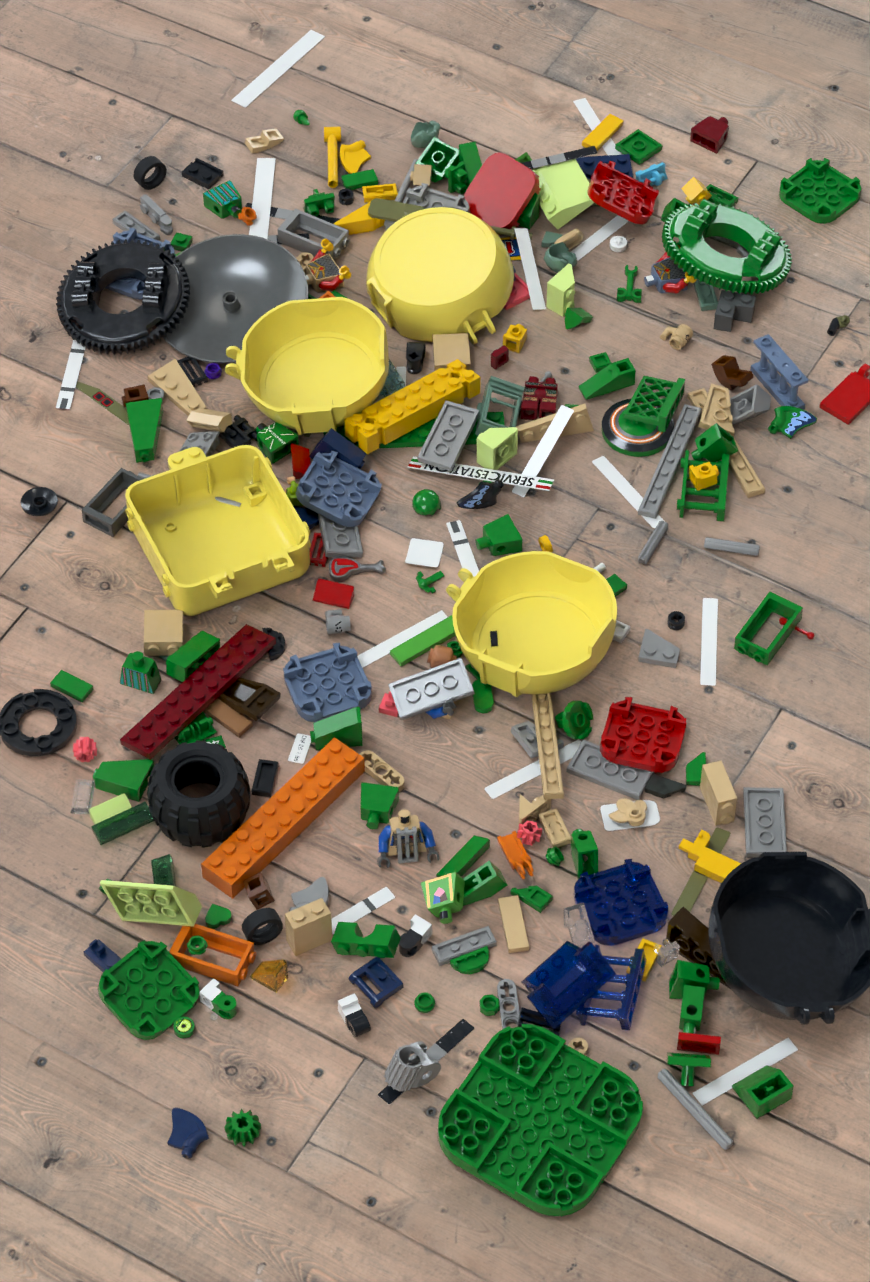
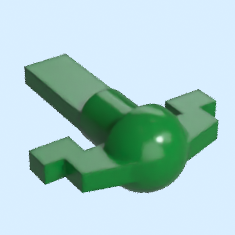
M420 571L417 573L416 580L420 589L427 593L432 592L433 594L436 590L434 587L430 588L429 585L440 580L445 575L439 571L423 579L424 575Z

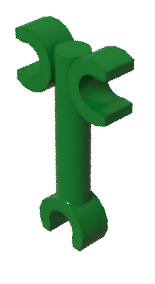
M628 265L625 266L627 286L626 289L621 287L617 289L618 302L632 300L635 303H641L642 289L633 290L634 277L638 274L637 266H635L634 270H629Z

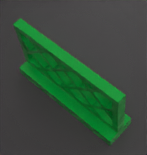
M643 376L624 412L623 418L657 425L658 431L665 432L684 395L686 379L678 378L677 382ZM641 401L644 403V404H640V405H637V404H636L637 402H641ZM655 415L657 418H651L648 416Z

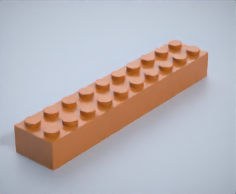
M334 737L201 863L202 877L233 899L245 888L244 880L260 873L365 772L364 757Z

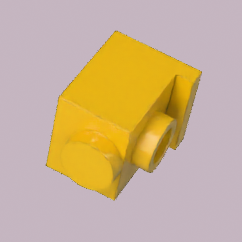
M511 324L506 334L503 335V346L505 345L510 351L520 353L527 340V329L521 324Z
M710 462L695 467L693 465L689 466V479L697 491L717 484L719 471L716 465L712 466Z

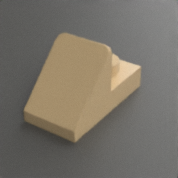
M520 795L519 824H524L527 820L534 822L538 819V814L549 811L551 809V799H544L542 795L541 797H536L530 803Z

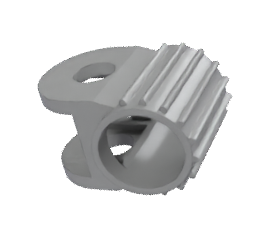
M419 1041L405 1045L395 1051L385 1071V1082L393 1090L405 1092L411 1088L423 1086L433 1080L440 1072L441 1064L437 1060L431 1061L425 1054L427 1046L424 1042Z

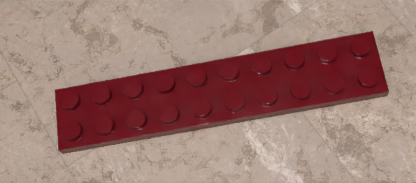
M247 624L243 626L186 680L120 739L121 745L151 760L276 644V638Z

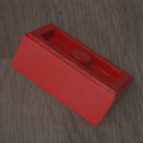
M291 444L293 476L295 479H301L311 464L310 452L308 448Z
M318 579L313 601L349 609L354 597V586Z

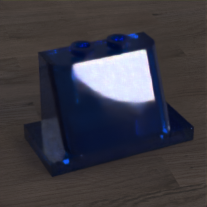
M566 941L521 983L530 992L527 996L528 1000L549 1026L555 1029L616 973L590 941L582 948Z

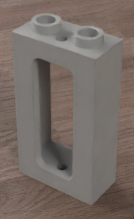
M294 209L278 228V242L304 253H310L314 257L323 247L317 242L295 234L296 230H302L321 239L326 238L333 243V250L326 252V254L329 253L333 260L340 256L341 251L350 242L349 230L298 209Z

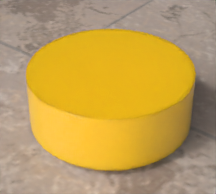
M546 535L539 537L538 541L541 550L552 553L553 548L549 538Z

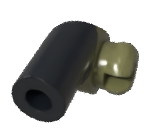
M847 315L832 319L827 333L834 336L837 329L844 328L850 323V318Z

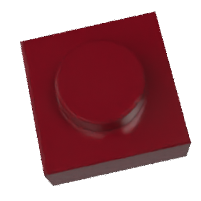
M505 345L491 353V367L495 370L509 361V349Z

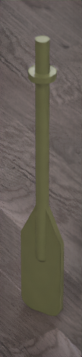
M375 198L370 203L368 215L372 218L396 222L413 212L425 208L418 205ZM490 226L497 234L510 236V240L514 241L516 237L514 228L517 227L513 226L511 230ZM529 233L530 240H532L533 233Z

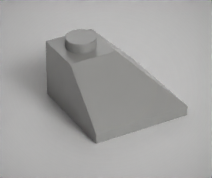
M755 385L730 398V412L733 418L732 425L767 412L770 409L771 396L759 385Z

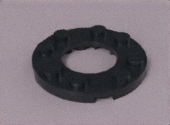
M33 689L34 692L20 693L14 696L3 706L0 712V736L7 747L16 753L32 757L54 753L69 743L76 732L77 716L69 699L58 692L47 689ZM42 709L54 714L57 719V725L49 735H41L38 738L33 736L27 737L19 729L21 718L32 710Z

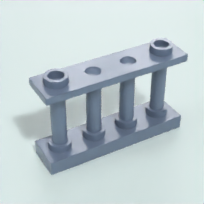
M769 334L754 340L753 343L761 351V359L759 362L751 365L750 371L781 406H792L804 410L805 404L797 394L798 387L808 383V378Z

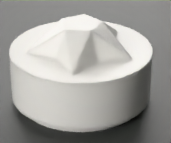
M614 236L610 239V249L612 251L623 252L626 250V238Z

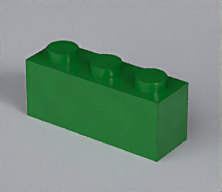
M200 631L166 659V674L183 682L220 648V639L205 631Z

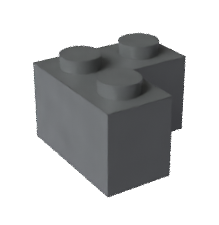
M721 290L713 329L731 332L734 320L751 323L755 311L756 296Z

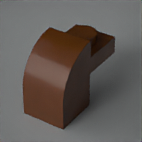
M723 355L711 364L718 381L731 391L736 387L747 385L748 381L754 378L752 371L739 369L736 357Z

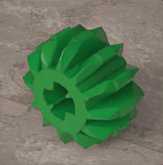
M241 1108L239 1114L233 1111L232 1117H227L224 1129L229 1141L233 1140L235 1146L242 1142V1145L245 1147L246 1142L253 1144L254 1138H259L261 1123L257 1115H252L251 1110L244 1113Z

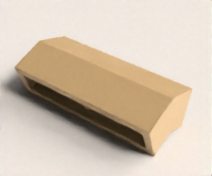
M203 408L191 411L186 420L192 427L224 432L227 426L233 424L231 413Z

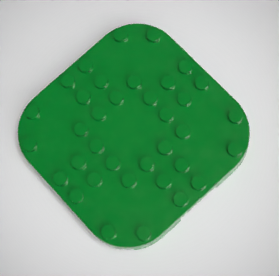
M522 1024L521 1027L514 1028L509 1026L491 1038L461 1086L455 1089L443 1106L438 1122V1141L446 1157L463 1170L538 1213L548 1216H566L581 1210L592 1200L636 1133L641 1121L643 1101H641L637 1085L629 1076L604 1061L599 1064L567 1046L565 1039L551 1031L532 1024Z

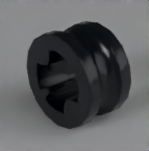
M342 189L339 191L340 204L350 205L353 203L354 193L352 190Z
M674 611L668 615V627L670 629L681 630L684 627L685 616L683 613Z

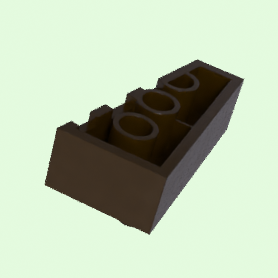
M682 907L668 922L666 946L692 963L708 966L709 975L718 977L720 983L729 988L714 962L710 949L709 928L686 908Z

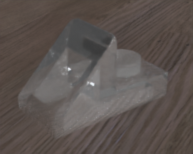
M584 902L564 908V927L569 929L573 947L578 948L594 943Z

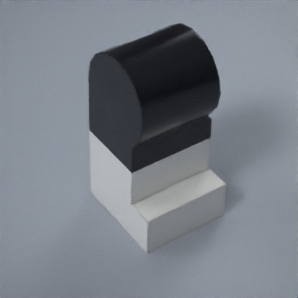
M416 914L410 920L411 928L409 931L400 936L399 952L404 957L415 955L432 935V924Z
M355 993L338 1000V1012L354 1037L371 1031L370 1023L362 1011Z

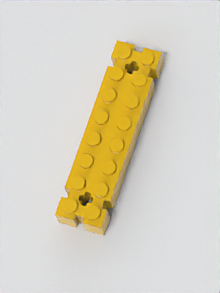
M456 359L447 364V369L440 368L362 410V414H354L346 418L345 436L353 443L358 441L359 448L366 454H370L379 449V444L383 443L386 445L438 417L446 400L462 404L464 398L471 399L480 394L481 377L474 371L467 370V366Z

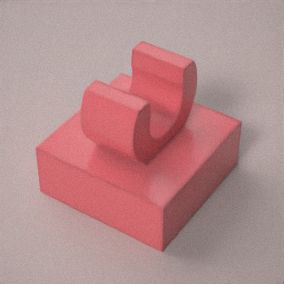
M389 691V694H384L379 706V713L398 717L399 713Z

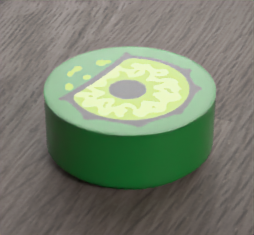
M180 1017L174 1022L173 1028L177 1037L189 1038L194 1034L195 1025L191 1018Z

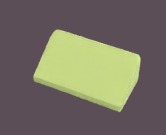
M125 793L89 809L90 818L98 831L135 816Z

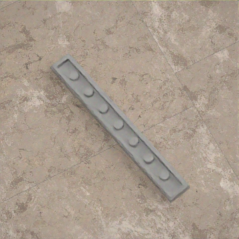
M684 404L639 507L638 515L656 519L681 462V457L685 453L701 416L702 408Z

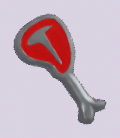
M334 557L329 563V574L332 580L343 582L350 576L361 572L376 571L383 574L386 572V568L383 566L384 561L382 560L375 564H360L352 558Z

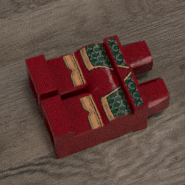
M530 376L529 380L525 381L521 404V419L537 420L539 404V419L546 417L543 415V412L556 413L558 384H556L555 378H547L546 383L539 382V378ZM530 410L535 411V413L532 415H528L525 413V411Z

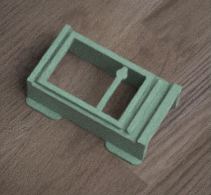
M490 376L485 386L482 403L477 405L480 415L475 434L484 433L489 428H508L486 419L490 401L513 408L509 427H516L525 387ZM492 392L514 399V405L491 398Z

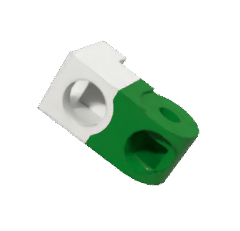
M214 978L199 992L200 1002L221 1018L232 1019L237 1014L236 999L231 995L223 993L220 990V983Z

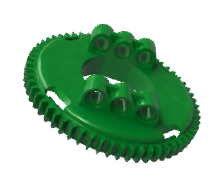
M703 199L700 205L697 203L694 206L692 204H689V206L684 205V207L675 209V212L672 211L663 226L661 237L663 247L667 255L671 256L670 259L674 261V264L678 265L679 269L683 268V272H688L689 276L692 275L694 280L699 279L700 283L704 282L706 285H712L713 288H719V290L724 289L726 292L729 290L732 293L738 292V294L741 292L747 294L749 292L751 295L754 292L756 294L768 292L784 282L792 264L790 249H788V245H785L786 241L782 240L783 237L778 236V232H774V228H770L769 224H765V221L759 220L753 214L750 215L746 211L728 207V205H716L706 199ZM718 236L733 240L743 246L749 255L744 258L726 256L711 248L704 239L706 237ZM674 237L679 239L682 244L681 248L678 247L676 241H673ZM742 277H757V278H758V281H741V280H742Z

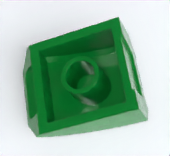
M433 137L415 164L432 165L431 181L435 183L445 178V169L451 165L455 167L459 164V149Z

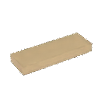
M518 895L498 898L508 952L528 951L529 943Z

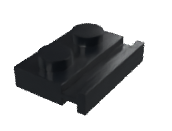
M195 158V161L191 162L182 171V177L207 189H210L219 181L220 177L224 176L223 170L198 158Z

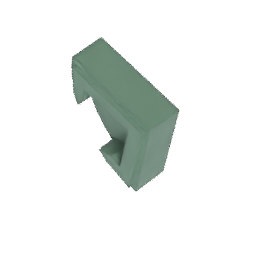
M546 231L541 247H550L563 235Z

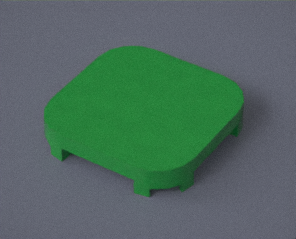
M812 158L806 160V165L788 179L784 177L781 180L779 197L783 203L809 220L826 224L836 220L860 200L862 188L857 177L850 179L829 165L830 160L824 158L823 161H812Z
M144 940L138 943L136 948L110 969H106L102 973L98 985V994L102 1002L131 1034L143 1040L155 1039L174 1025L178 1018L183 1017L192 1010L199 997L198 980L196 977H192L166 949L167 945L163 942L158 943Z

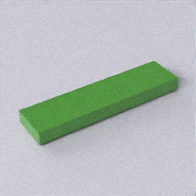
M452 615L390 650V655L402 667L430 651V648H434L435 645H440L456 636Z

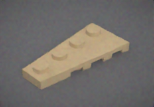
M176 359L147 376L148 381L154 387L161 388L164 391V395L187 416L190 415L191 411L198 408L207 409Z
M585 404L570 408L574 412L559 437L594 431ZM557 413L516 426L521 443L542 440Z

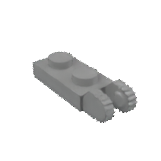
M147 195L141 196V211L147 214L153 223H157L160 226L162 233L171 234L173 228L170 217Z

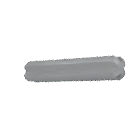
M659 521L638 556L639 563L647 564L668 529L667 522Z
M706 537L704 547L708 549L758 556L760 546L756 544Z

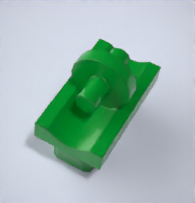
M461 161L457 166L451 165L445 169V177L448 178V191L450 193L456 191L459 194H463L468 188L465 184L468 173L465 171V164Z
M314 189L313 195L304 199V212H308V214L315 217L319 215L320 209H324L327 214L333 213L334 193H319L317 189Z

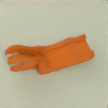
M512 831V834L503 837L498 836V843L513 870L516 869L522 879H525V870L530 876H534L531 858L524 849L520 838H517L516 831Z

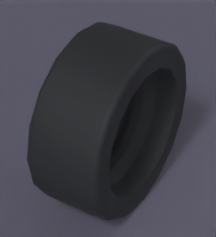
M148 156L137 164L133 177L141 187L151 190L163 182L167 169L157 157ZM155 167V170L151 174V176L145 179V176L148 173V171Z
M272 908L256 910L249 914L242 923V931L246 939L253 942L254 945L269 943L283 929V923L278 913Z

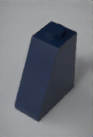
M331 428L316 444L309 455L311 459H314L318 452L320 454L331 453L332 450L338 452L337 458L361 469L365 463L363 459L366 453Z

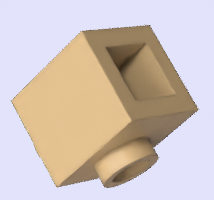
M414 164V171H411L410 181H413V185L422 186L421 184L425 183L431 186L432 165Z

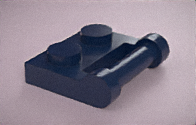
M379 957L370 960L354 971L348 978L352 984H356L371 1000L370 1003L374 1008H378L386 999L404 988L403 982ZM366 976L378 988L380 993L376 995L362 980V977Z

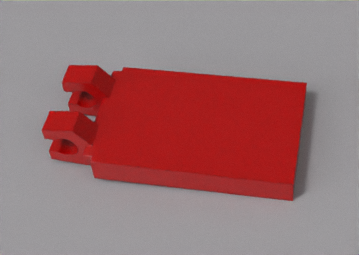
M865 363L859 368L858 372H851L820 402L819 408L849 425L870 404V380L867 378L870 375V372H868L870 366Z

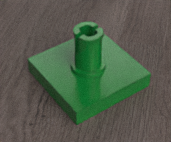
M667 1052V1064L682 1066L680 1084L686 1086L688 1075V1086H694L695 1067H711L710 1055Z

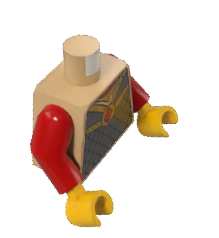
M325 238L321 241L323 249H320L315 257L306 265L308 285L311 284L316 292L333 291L344 286V278H351L350 269L346 265L339 269L329 253L326 254L327 251H332L334 246Z

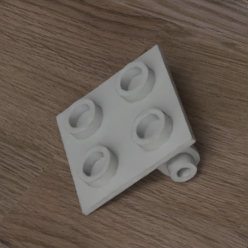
M220 432L190 433L180 451L191 447H198L203 450L206 457L211 456L220 443L218 437Z

